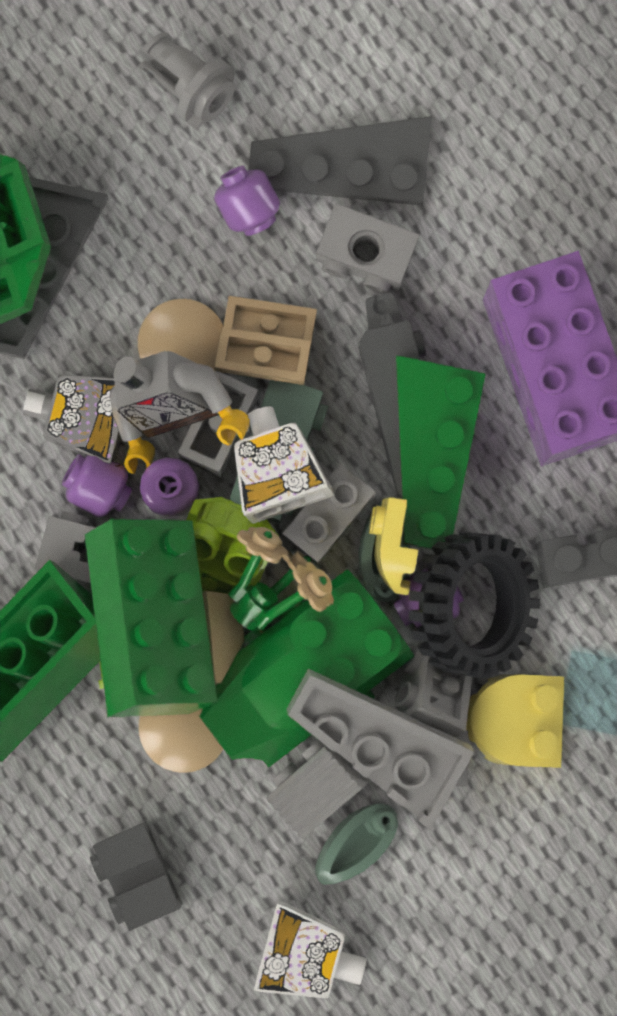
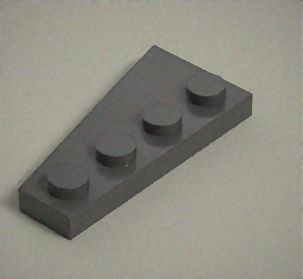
M432 116L252 141L248 170L259 169L265 172L275 191L423 206Z
M29 177L51 249L32 311L0 324V354L25 359L109 199L107 194Z

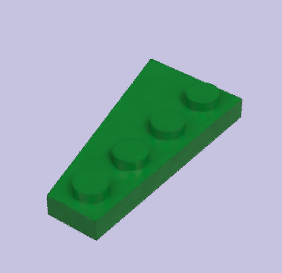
M396 355L402 500H407L403 524L404 544L433 550L431 547L435 543L446 542L445 537L454 534L486 373Z

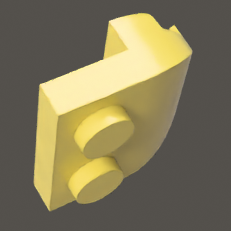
M388 497L382 499L381 506L373 507L369 534L376 535L375 562L381 578L394 593L408 595L410 581L402 580L404 573L411 574L415 571L418 550L400 547L407 500Z
M503 674L487 679L488 682L478 693L470 697L466 725L469 740L476 743L477 747L485 755V759L496 764L561 768L564 677Z

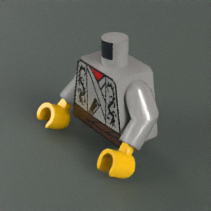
M162 351L139 360L127 356L116 363L113 372L115 386L110 391L112 414L122 441H128L130 446L124 462L125 468L129 473L135 474L138 466L137 458L142 459L146 463V467L153 463L155 447L150 442L141 440L142 435L151 438L220 415L222 421L217 429L219 440L225 445H231L236 433L240 439H244L249 428L250 419L245 412L231 409L230 404L233 401L219 380V374L211 367L198 364L171 351Z

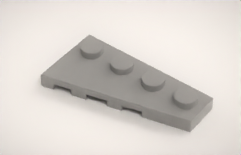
M310 669L307 670L287 707L288 715L333 752L336 751L349 761L356 771L381 787L387 796L401 807L404 806L413 813L418 821L429 830L433 827L474 754L472 745Z

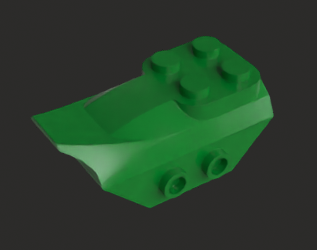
M348 569L331 581V594L334 597V603L327 606L325 610L321 612L314 610L308 599L305 602L300 601L279 616L282 619L268 630L266 627L263 630L258 628L248 633L244 637L243 642L246 647L237 653L222 682L215 684L217 703L203 708L199 717L232 760L243 758L257 759L263 761L269 768L312 735L292 719L287 712V707L308 669L374 699L376 696L372 693L371 689L414 657L411 649L368 591Z

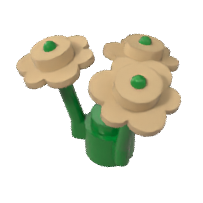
M250 527L248 531H239L237 539L246 546V550L252 556L239 582L228 594L234 600L230 604L231 614L242 626L254 631L258 628L263 630L274 618L304 599H308L312 608L318 612L325 610L327 606L334 603V597L331 594L332 583L330 578L324 571L317 569L312 564L309 556H305L300 551L292 554L282 546L280 537L267 528ZM262 558L270 563H279L281 558H283L291 569L271 588L261 582L256 583L254 586L249 585ZM295 579L299 584L297 587L298 591L279 604L274 605L277 602V595Z

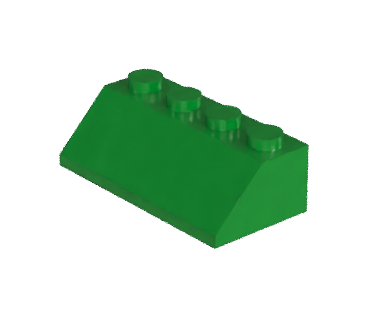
M48 560L0 610V762H3L100 662L92 594L51 560Z

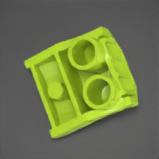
M223 497L194 501L186 520L193 521L202 592L211 591L228 594L236 586L252 556L246 550V546L239 542L237 535L239 531H248L250 527H264L276 533L267 519L252 524L244 516L240 504ZM263 558L261 559L249 585L254 586L260 581L268 561Z

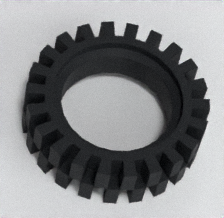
M459 532V535L451 534L446 536V542L435 543L431 547L435 555L425 554L421 560V563L428 571H416L413 577V581L422 584L421 591L410 590L409 601L419 602V609L408 611L409 621L420 622V626L411 630L413 639L424 641L418 647L419 651L423 656H429L428 662L434 667L441 668V671L478 678L498 676V671L506 672L512 668L510 660L519 661L524 654L518 645L529 647L533 638L525 632L526 627L536 628L538 623L537 618L529 617L530 608L540 609V599L530 598V592L538 590L539 584L538 579L526 578L535 569L532 562L523 561L527 554L522 548H515L516 543L511 539L492 534ZM480 563L488 569L493 577L497 597L496 611L486 636L473 646H468L460 639L454 627L453 601L462 575L468 568Z

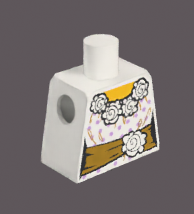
M271 406L258 408L248 414L253 436L237 441L234 444L242 511L252 524L335 496L304 434L296 423H289L279 427L274 408Z
M278 900L254 990L266 993L329 998L334 978L357 985L361 984L367 958L341 951L345 939L344 930Z

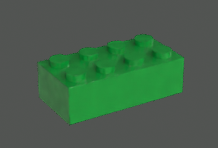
M111 519L86 533L85 541L107 717L190 714L217 703L193 521Z

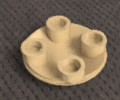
M174 299L164 302L147 315L140 327L138 334L140 359L162 351H171L198 364L207 365L214 370L223 324L212 309L198 301Z
M202 709L190 714L140 716L139 736L145 752L156 764L167 770L179 773L198 771L215 761L223 751V748L200 719L199 715Z

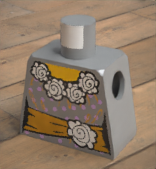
M59 375L53 394L34 389L28 390L23 414L46 420L43 436L47 441L83 456H96L109 464L113 460L116 461L121 436L112 414L110 391L115 386V378Z

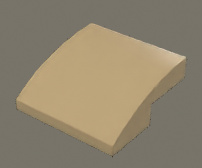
M229 296L224 324L221 328L214 371L304 385L317 309Z

